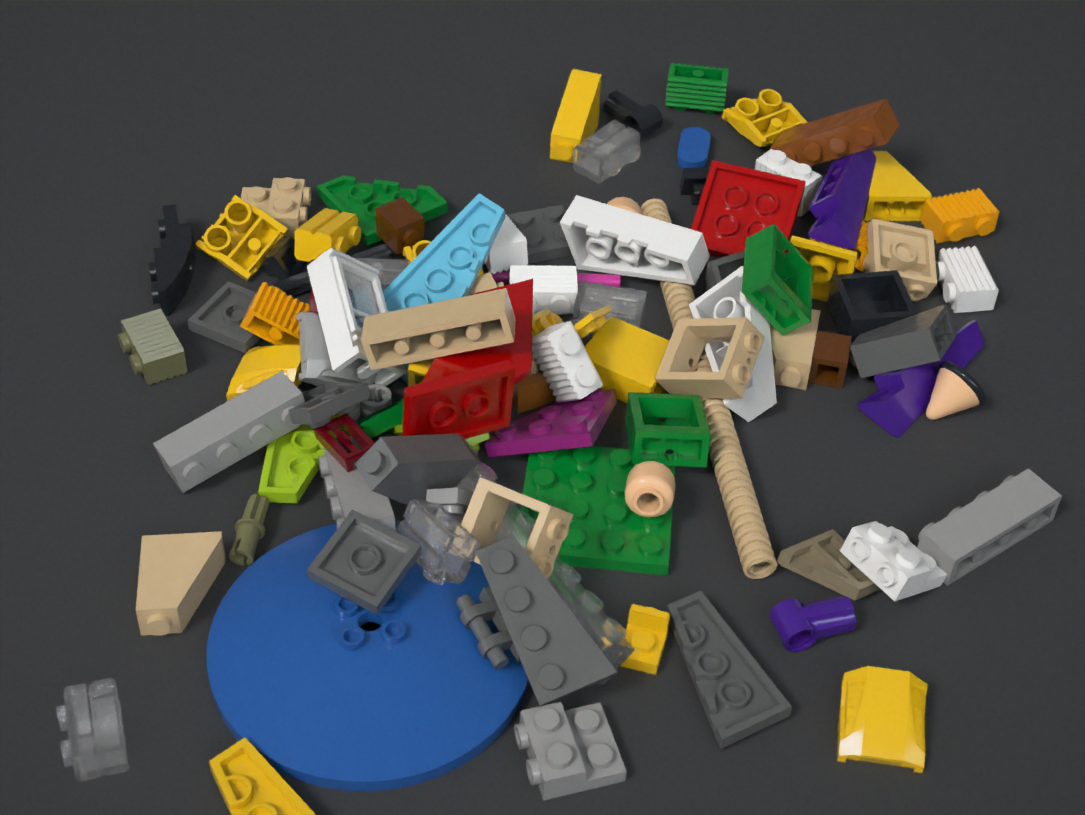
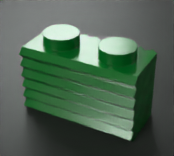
M670 63L665 106L672 107L677 111L696 109L706 114L723 112L728 69Z

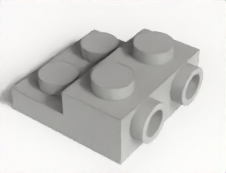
M557 702L520 711V723L514 725L516 742L520 750L526 749L529 757L526 760L528 778L532 786L538 784L543 801L626 781L627 771L601 703L564 710L562 703Z

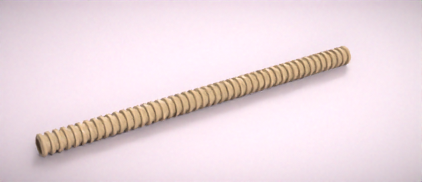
M650 199L641 205L642 215L672 223L667 205L663 200ZM659 280L673 330L678 319H694L689 306L691 302L696 300L691 284ZM704 348L695 372H713ZM701 398L711 434L709 455L722 494L744 575L751 579L768 577L776 570L777 562L771 548L772 545L762 513L760 512L761 510L754 487L752 486L753 484L730 409L724 405L722 398Z

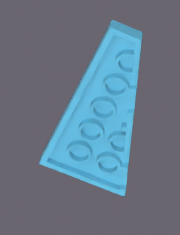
M479 193L383 291L388 312L468 296L506 218L504 209ZM410 363L404 364L407 372L400 376L407 383Z

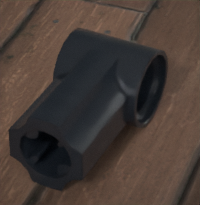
M617 90L611 92L603 103V112L622 123L625 132L633 140H639L662 127L663 118L655 105L647 104L642 107Z

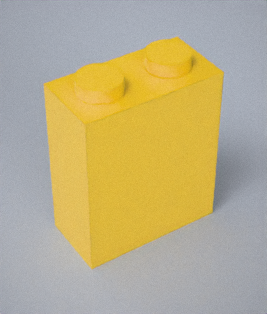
M613 316L608 319L604 326L593 333L592 339L585 345V349L603 382V386L600 387L602 391L614 389L616 399L625 403L628 401V392L658 394L666 392L655 380L670 340Z

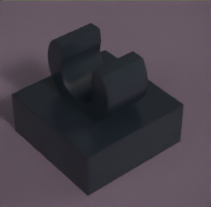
M683 168L680 193L681 195H691L692 205H699L710 168Z
M291 237L281 239L265 256L267 262H263L261 265L268 276L276 275L278 280L300 273L306 266V261L297 260L294 256L295 243Z

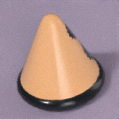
M943 361L939 365V373L928 403L926 417L930 420H936L975 406H982L986 402V396L980 385L965 370L952 362Z

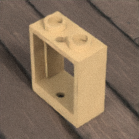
M747 317L678 319L655 380L670 394L700 395V398L742 399L747 384L751 379L758 354L762 349L765 336ZM706 342H730L719 372H695Z
M480 477L450 551L480 564L475 551L494 543L511 500L539 512L525 551L548 580L553 572L554 562L561 544L568 534L573 514Z

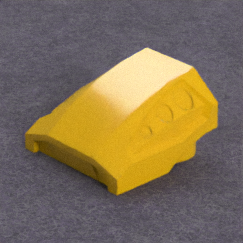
M772 89L762 90L757 99H739L735 107L724 109L721 117L730 123L741 135L759 147L773 145L783 130L808 123L791 103L782 101L781 95Z
M235 195L225 207L224 213L219 215L220 218L216 223L212 224L206 230L204 236L201 237V240L195 243V247L215 258L239 277L248 281L262 266L261 264L266 261L265 256L283 239L288 229L263 210Z
M278 344L264 347L257 346L249 349L243 356L231 379L226 394L227 401L280 371H283L298 388L299 384L303 382L299 381V373H301L300 345Z
M865 666L844 673L841 683L837 761L846 762V759L900 766L914 768V772L922 773L925 764V707L928 684L910 671Z

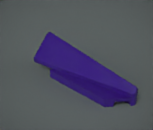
M871 149L850 154L844 158H837L830 165L809 206L815 218L818 217L808 232L811 239L848 249L856 248L876 163V156Z
M977 320L968 322L955 332L956 338L940 361L874 375L877 388L880 390L857 403L859 410L889 434L899 438L928 407L939 373L940 363L949 361L963 369L984 347V341Z

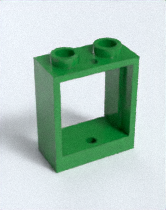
M775 224L746 238L742 293L782 336L811 322L813 267Z
M628 392L625 426L632 464L655 461L665 466L707 467L711 434L700 395ZM658 418H666L663 422L658 421ZM668 449H672L673 453L667 455L665 454V451Z

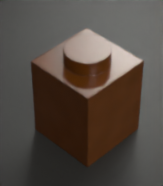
M403 197L375 208L376 234L397 255L403 252L404 247L410 246L412 249V246L417 242L425 240L424 217Z
M817 330L808 383L842 389L852 336Z

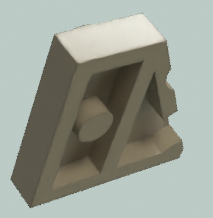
M833 529L781 550L777 560L781 566L855 601L880 590L871 579L840 552L845 540Z

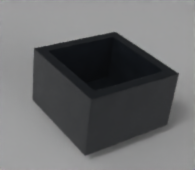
M898 270L832 276L827 307L838 334L852 336L851 344L859 334L917 314Z

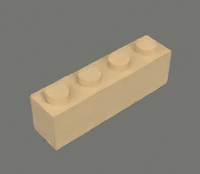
M507 288L366 316L362 329L361 343L371 370L513 343L516 318Z

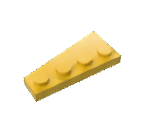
M245 737L209 761L212 775L231 815H316Z

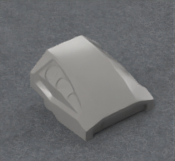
M300 312L296 314L300 329L301 373H299V381L315 386L325 383L373 384L378 372L366 379L358 378L357 368L367 362L360 358L339 372L333 371L319 314L314 312ZM364 323L357 324V326L363 329Z

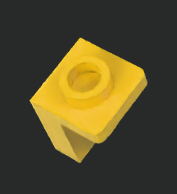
M631 605L628 625L617 656V666L656 675L668 636L670 614L668 612L660 611L653 607Z

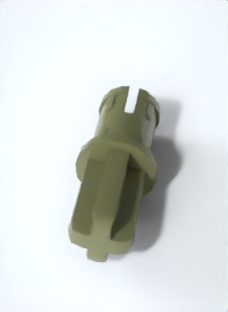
M252 494L247 501L242 519H239L235 524L236 537L229 552V559L237 565L245 566L246 563L248 565L253 563L257 544L265 535L266 529L263 523L269 507V500L265 496Z

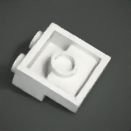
M877 521L852 527L840 549V552L893 601L940 587L948 575L937 566L936 561L931 556L921 552L912 544L904 532L893 526L886 527Z

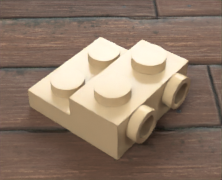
M273 178L271 188L243 187L241 199L263 210L285 226L288 232L283 238L291 237L295 239L297 228L308 221V209L305 206L311 205V187H305V179Z
M872 218L867 225L868 254L863 259L864 273L898 270L911 301L927 298L937 285L933 230Z

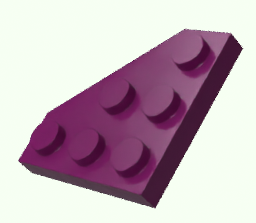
M598 388L581 400L558 402L543 407L537 412L511 422L509 427L493 431L490 439L484 444L487 456L496 457L593 446L617 403L614 389L602 391V388Z

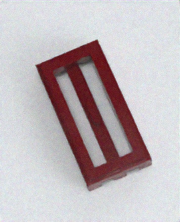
M348 414L331 419V422L314 428L316 439L347 472L355 470L353 463H356L375 444ZM342 425L362 448L358 449L352 443L350 437L338 427Z

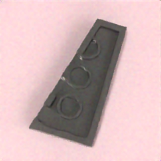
M514 535L475 551L539 706L547 705L618 674L617 670Z
M702 591L667 605L666 612L670 614V626L720 749L790 716L792 709L790 703Z

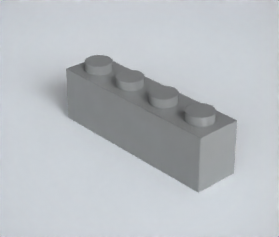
M280 371L154 442L153 445L166 471L182 493L302 425L292 423L288 410L304 403L305 399L302 392L283 371Z
M349 436L352 443L358 449H361L362 447L354 440V438L352 436ZM324 447V456H318L321 478H324L327 499H330L333 520H336V528L338 529L353 509L396 532L395 516L389 498L370 489L355 463H353L355 470L347 472Z
M1028 468L1015 477L1013 475L1008 476L993 490L981 492L974 501L966 506L954 508L946 518L939 522L927 524L919 533L917 548L931 556L936 561L937 566L948 574L944 580V583L948 586L1052 522L1062 495Z

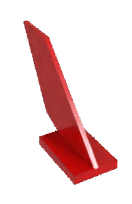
M533 279L474 293L479 294L507 288L516 318L514 342L435 358L420 384L404 388L402 436L459 434L464 439L510 426L513 387L529 376L532 369Z

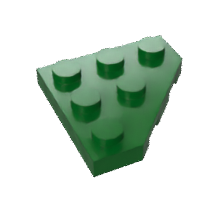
M345 175L317 186V196L330 209L338 210L339 214L341 212H348L357 215L358 226L361 227L360 240L366 246L382 240L376 234L375 208L403 197L424 217V222L448 213V202L431 186L418 185L416 190L401 188L400 182L377 179L374 180L373 184L361 183L356 181V177Z

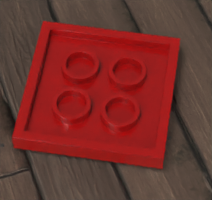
M713 160L691 229L703 233L709 255L721 258L745 251L746 238L772 224H775L787 239L790 240L806 181Z

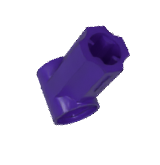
M843 596L804 605L799 599H787L775 605L769 614L782 644L788 652L792 653L806 650L818 638L855 630L857 622L849 597L844 598Z

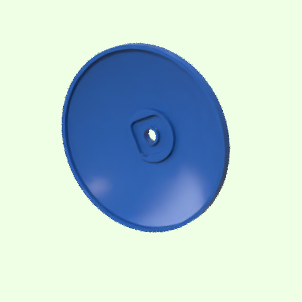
M395 520L396 532L420 544L421 554L378 615L308 578V567L337 530L336 524L317 528L293 537L276 546L248 567L232 584L222 599L214 615L207 643V671L211 693L221 718L237 741L245 737L275 770L286 776L308 784L345 791H381L420 784L459 768L490 746L508 727L517 714L526 696L530 682L522 662H517L510 649L504 650L509 663L505 667L496 670L491 661L484 659L477 648L479 641L473 631L466 629L460 619L461 611L456 605V600L465 594H469L475 605L481 603L478 597L483 587L489 586V583L480 564L450 551L456 535H443L432 526ZM492 620L486 621L493 634L499 632ZM367 622H376L381 625L380 628L374 631H365L360 628Z

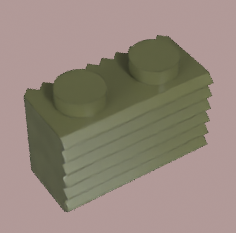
M161 308L121 320L122 333L118 334L121 349L124 354L131 353L129 360L135 375L142 374L147 385L151 386L154 382L158 384L160 380L165 381L167 378L172 379L174 376L179 377L180 374L185 375L188 372L184 348Z

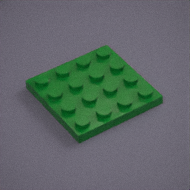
M589 446L529 453L523 494L573 514L568 534L561 544L554 562L555 565L668 575L673 503L665 514L652 518L639 516L630 510L625 501V486L629 472L637 465L632 464L630 449ZM666 466L675 477V466ZM521 505L516 539L525 550L539 512Z

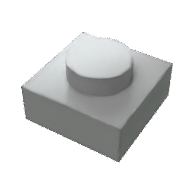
M458 487L427 489L426 505L441 508L442 515L464 516L465 509L468 508L474 491Z

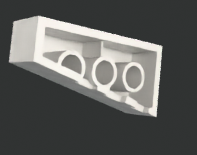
M578 195L575 196L560 221L576 266L580 270L695 285L710 257L702 232Z
M741 266L691 302L689 306L694 319L747 317L765 336L762 349L758 354L743 398H722L725 406L750 422L775 405L777 399L770 323L742 293L744 266ZM730 342L705 343L704 349L713 372L720 371Z

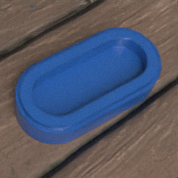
M689 127L681 132L677 151V164L683 169L704 168L706 166L711 135L707 130L700 127Z

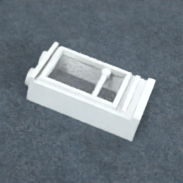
M330 248L322 253L317 259L307 265L332 369L335 372H339L360 358L367 362L357 368L358 378L366 379L378 372L374 380L375 384L387 386L407 372L405 365L371 370L361 343L365 317L388 312L378 277L380 274L379 270L334 248Z

